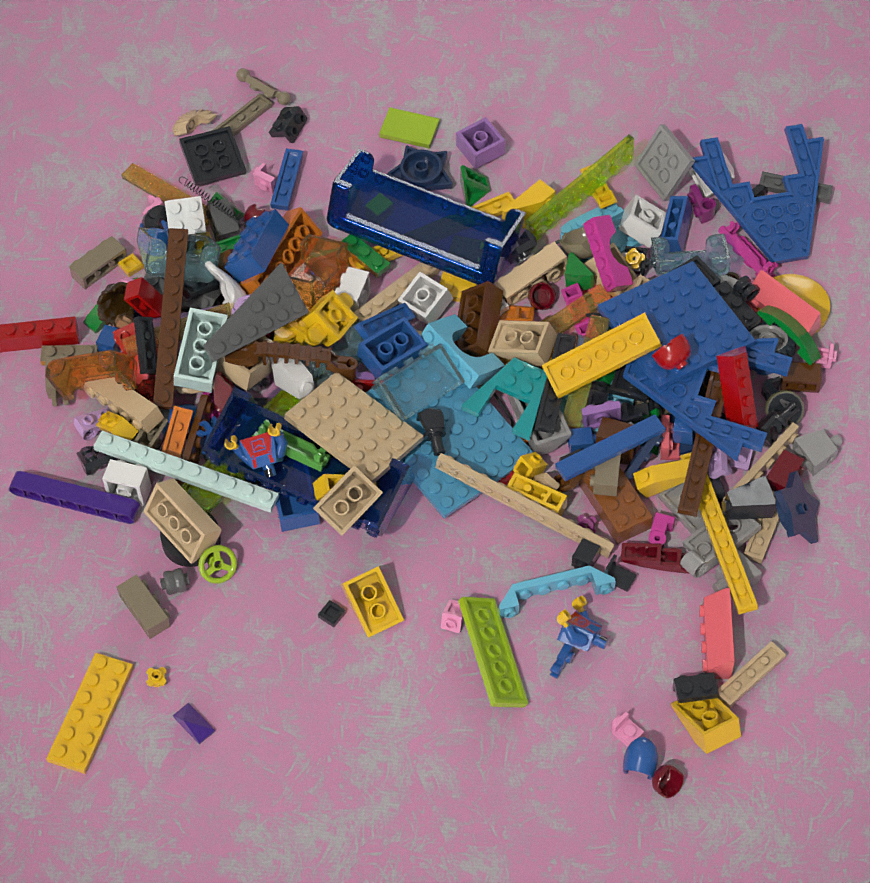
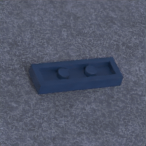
M662 434L643 443L624 470V474L629 480L632 477L634 478L633 473L641 470L639 467L642 462L649 460L652 455L650 451L654 445L658 446L663 439Z

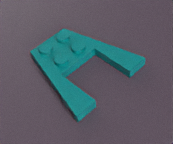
M514 357L462 404L461 410L479 417L497 389L528 404L512 429V433L530 441L547 375L544 370Z

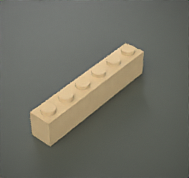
M88 359L71 374L75 380L74 385L80 391L85 390L88 396L92 399L95 397L102 406L107 405L114 414L119 413L128 422H132L133 426L138 430L142 429L149 433L164 418L158 406Z

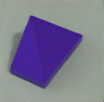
M189 703L173 715V718L198 744H201L215 732Z

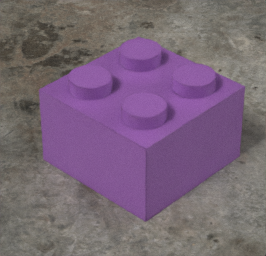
M486 117L456 132V146L475 169L505 154V139Z

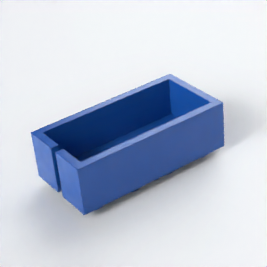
M276 209L270 212L265 211L259 217L250 218L246 223L245 230L240 234L239 241L234 245L233 252L228 256V261L224 268L238 283L265 272L289 224Z
M288 456V464H284V457L283 461L274 464L277 475L270 477L272 491L279 493L276 509L282 532L320 524L319 514L313 509L316 505V499L308 466Z

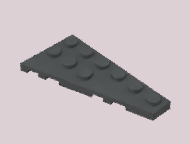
M282 262L203 345L212 363L309 313Z

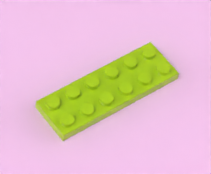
M461 597L458 602L491 707H526L529 703L495 598Z

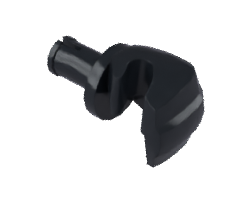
M790 401L780 412L775 410L769 412L758 422L756 429L767 432L764 444L768 447H771L774 442L770 435V428L774 426L776 432L781 434L782 426L787 429L789 427L787 420L800 410L793 401Z
M433 407L425 408L418 412L416 421H420L426 430L423 434L424 440L431 441L434 456H439L440 453L445 454L446 450L442 438L446 435V423L441 409Z

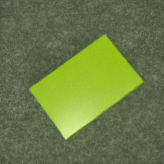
M389 107L379 132V137L430 149L440 123V118Z

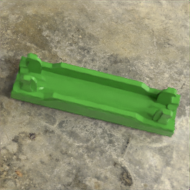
M266 419L264 421L265 425L262 424L259 427V431L255 432L253 436L268 432L269 420ZM280 430L288 442L286 456L320 472L330 461V455L322 447L318 450L314 444Z

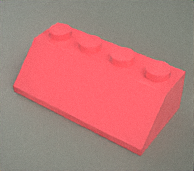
M762 269L760 270L753 282L760 291L749 303L755 308L759 307L762 309L770 305L783 310L795 318L812 337L821 327V313Z
M725 588L704 597L703 605H699V617H703V623H700V635H704V641H701V653H705V659H702V671L714 673L715 679H730L735 662L730 588Z

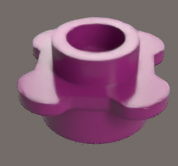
M579 515L577 518L579 521L578 525L592 530L595 534L596 517Z

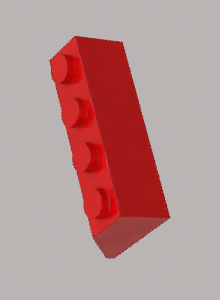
M742 346L717 355L726 420L750 428L758 427L746 347Z

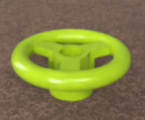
M223 545L209 547L202 553L199 559L201 576L206 581L214 584L228 581L234 575L237 568V558L234 552ZM220 551L229 555L231 565L224 563L223 558L220 556ZM208 557L207 565L209 566V568L205 570L204 564L206 558ZM216 561H219L218 566H214ZM223 569L229 571L220 578L210 576L216 570Z

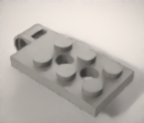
M722 511L728 527L730 525L738 526L735 530L729 529L736 548L740 547L761 530V525L754 519L728 520L725 512ZM705 525L683 541V546L689 552L683 556L680 564L694 578L701 577L719 563Z

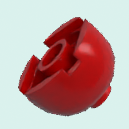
M680 334L672 339L670 343L658 349L652 357L663 369L672 370L677 368L680 370L688 364L686 360L691 355V345L687 338Z

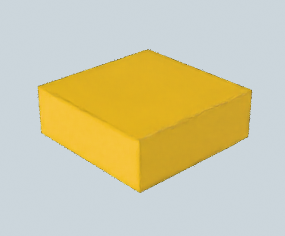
M133 253L118 262L119 267L128 277L144 268L142 262Z

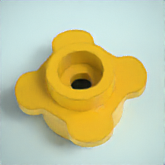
M632 248L624 258L633 269H638L641 261L645 260V255L643 253L640 254L636 248Z
M164 667L147 669V685L149 687L164 686L167 682L165 679L166 669Z

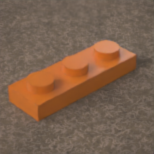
M174 406L162 452L181 458L193 414L192 410Z

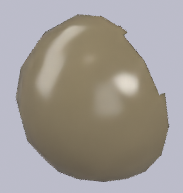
M584 227L564 233L559 241L563 251L568 255L573 252L578 259L593 257Z

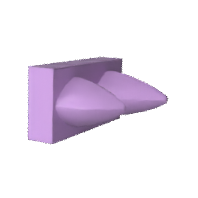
M716 446L713 447L708 468L709 477L712 479H716L721 475L729 476L733 472L727 464V460L732 458Z

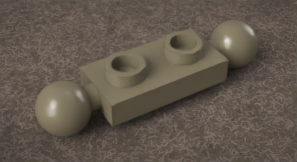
M245 68L237 71V79L241 82L249 83L251 89L263 91V95L270 99L276 97L281 105L290 103L291 96L288 92L280 91L259 78L251 76L250 72Z

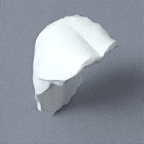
M211 261L205 263V266L220 282V290L225 299L223 304L228 317H230L231 310L237 299L247 294L231 276Z

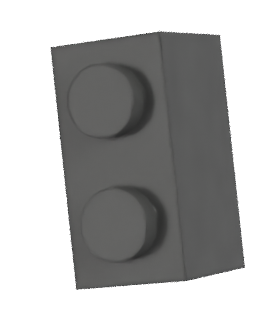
M228 198L219 200L217 206H213V203H207L204 210L216 242L237 236L241 230L238 221L235 222L236 218H230V215L227 216L226 212L229 208V213L233 210L231 216L234 214V207L229 203ZM222 202V204H221V206H220L221 209L218 210L219 207H217V206Z

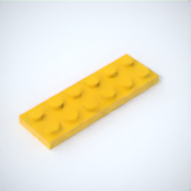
M643 313L543 364L542 367L559 399L662 345L646 314Z
M94 654L48 753L47 762L86 774L134 668L133 664L102 654Z

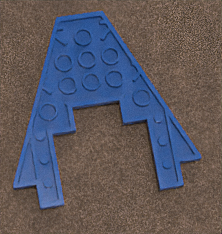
M803 124L786 126L784 132L798 174L783 176L782 181L786 192L754 197L750 181L732 184L718 137L702 139L699 144L703 156L693 157L695 162L691 167L769 261L780 264L807 259L811 245L824 137L807 139Z
M779 338L755 339V345L746 349L749 366L787 377L793 358L775 353ZM635 360L626 365L623 373L624 379L733 460L738 461L742 447L762 452L767 432L713 417L712 413L716 400L699 396L707 370L719 373L718 363L659 391Z

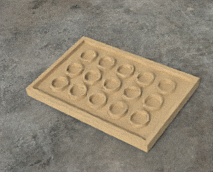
M334 373L285 413L284 416L286 421L351 469L355 465L373 484L421 443L424 437L339 373Z

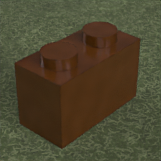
M792 361L787 377L781 375V390L819 393L820 363H814L810 366L808 363Z

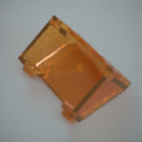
M106 350L54 359L47 365L45 377L63 399L67 401L74 399L73 394L78 389L84 390L85 382L115 377V381L118 384H123V388L126 391L135 390L138 365L131 355Z

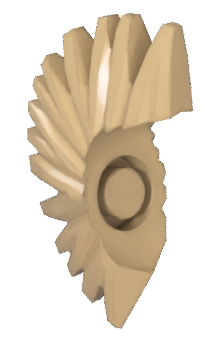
M195 109L193 111L190 110L178 117L179 120L175 121L176 124L173 125L172 131L174 136L189 134L199 124L210 123L217 114H212L213 112L209 110L203 111V109H199L197 113Z

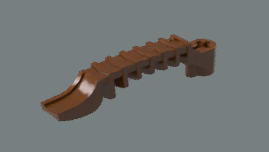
M255 341L251 345L244 346L225 356V362L239 366H254L258 362V357H262L264 366H267L269 357H273L274 364L278 363L279 358H283L285 364H288L289 359H294V363L297 365L300 360H304L306 366H309L312 361L315 362L316 368H319L321 363H325L326 370L333 372V374L339 373L350 382L355 380L358 362L355 358L338 356L331 348L323 349L321 346L311 347V345L302 346L299 343L293 345L289 344V342L282 344L278 343V341L274 343Z

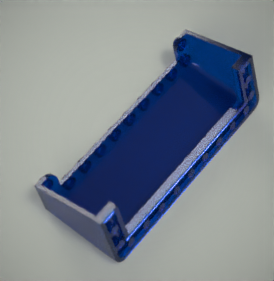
M360 148L334 179L326 218L327 223L331 227L477 285L487 281L492 284L496 282L521 234L526 214L518 209H510L506 214L505 220L376 171L373 169V155Z
M234 387L202 449L206 457L210 459L209 462L219 467L222 464L233 474L238 472L244 474V478L251 482L257 480L266 489L272 490L274 488L279 490V494L286 498L292 496L301 505L307 506L309 504L315 506L319 501L315 499L313 482L323 474L345 475L350 468L327 451L326 453L330 455V461L321 472L286 455L283 457V461L274 464L277 475L272 477H265L262 467L258 469L249 467L233 450L225 447V439L232 442L231 436L235 435L237 443H239L240 440L253 437L254 433L259 431V427L262 424L265 425L264 421L266 419L269 420L273 428L276 427L277 423H280L282 425L281 430L314 444L318 450L321 446L286 421L283 416L259 406L251 394ZM394 458L389 463L391 469L376 481L377 487L383 493L351 526L356 530L360 528L366 530V533L374 538L383 536L415 479L411 466Z

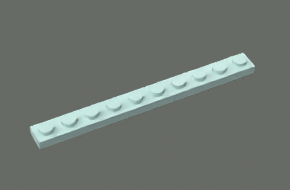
M101 431L94 444V450L132 464L143 465L149 470L269 513L272 512L279 498V493L105 431Z

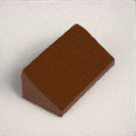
M585 472L567 481L560 474L554 476V480L560 485L556 491L563 493L574 489Z

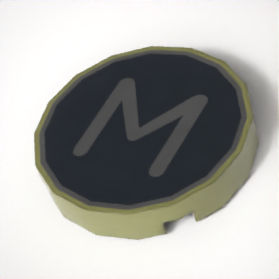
M781 390L769 397L766 402L765 413L767 415L773 410L780 412L790 401H793L800 410L787 420V424L789 426L793 422L797 424L803 416V402L794 392Z

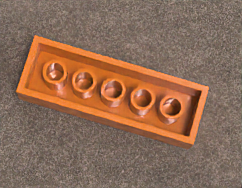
M302 207L286 211L283 218L289 226L265 272L240 282L239 285L247 295L252 294L281 262L293 281L323 232Z

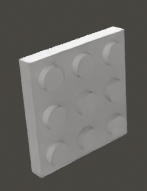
M660 124L634 165L663 201H669L670 196L673 195L695 160L665 124Z

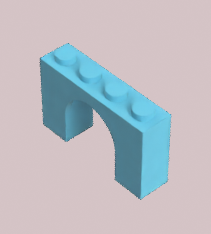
M456 314L428 323L420 336L469 389L488 382L505 366L494 353L482 357H472L462 352L455 345L454 342L460 339L467 328Z

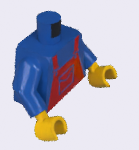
M277 423L275 428L270 424L268 432L240 440L239 443H237V437L232 435V442L225 439L224 445L227 449L233 450L252 469L262 467L265 478L277 475L274 464L283 461L288 442L283 432L280 431L282 425Z
M581 595L572 601V607L578 610V612L575 611L570 615L564 609L558 614L557 622L562 627L557 640L584 651H589L594 645L605 649L609 638L600 635L602 625L591 620L587 610L584 611L583 606L587 604V600Z

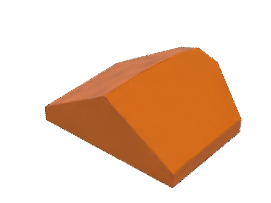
M509 305V310L503 313L499 320L533 321L535 308Z

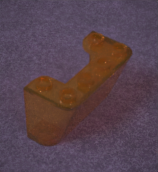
M308 234L300 243L301 260L288 275L304 304L312 308L320 298L340 287L341 276L350 267V253L347 243Z

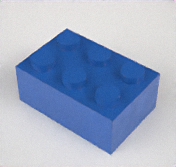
M403 317L360 342L357 356L380 383L425 355L427 343L408 320Z

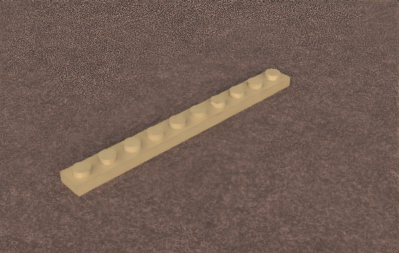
M440 453L437 458L435 468L577 543H580L582 538L600 545V555L607 559L609 558L615 545L609 539L594 534L592 530L577 525L573 520L560 516L554 510H548L541 506L539 502L529 500L520 492L510 490L503 483L491 480L486 474L472 470L469 465L461 464L449 455Z

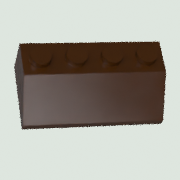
M489 281L463 290L461 293L458 317L467 328L460 339L454 343L462 352L472 357H482L489 354L488 350L500 319L503 290Z

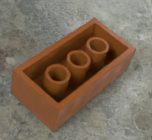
M620 466L616 496L593 494L594 486H590L591 474L595 475V470L590 469L585 472L579 481V486L616 544L651 529L653 517Z

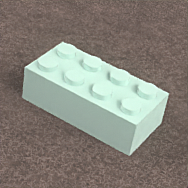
M190 308L174 373V386L212 393L219 359L212 363L203 345L227 321L228 315Z

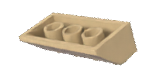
M174 478L156 483L143 512L192 564L201 557L206 549L215 545L222 529Z

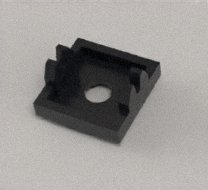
M94 446L83 447L76 453L87 476L91 475L90 470L109 463L110 459L121 460L102 452L99 453V451L94 450Z

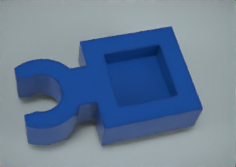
M564 644L557 656V660L550 669V676L557 679L566 664L572 662L575 656L573 646Z

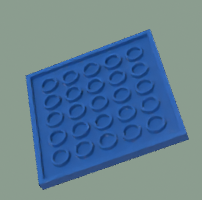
M693 261L597 305V310L611 329L645 313L662 346L667 345L680 334L687 338L691 345V355L686 360L688 364L680 370L677 368L672 370L663 369L654 361L652 355L661 347L635 360L658 391L716 364L717 355L742 346L748 349L754 346L756 342Z

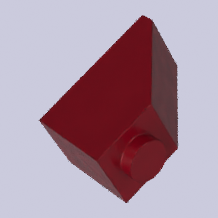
M219 370L214 376V403L216 404V410L220 414L228 416L244 402L246 397Z

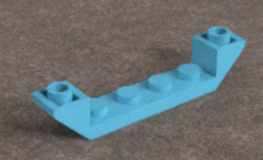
M585 566L512 584L500 603L499 614L501 618H512L519 614L518 599L525 600L538 594L546 595L550 591L566 590L575 585L583 586L588 582L592 583L595 595H606L615 591L616 581L614 577L598 569Z

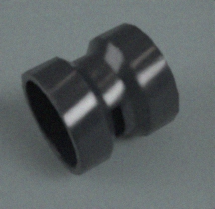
M747 275L741 277L733 286L737 293L742 294V298L746 302L755 298L760 291L755 284L751 283V279Z

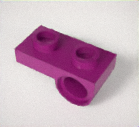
M697 184L690 185L687 196L694 207L695 217L699 218L701 224L712 220L715 216V200L710 197L703 198Z

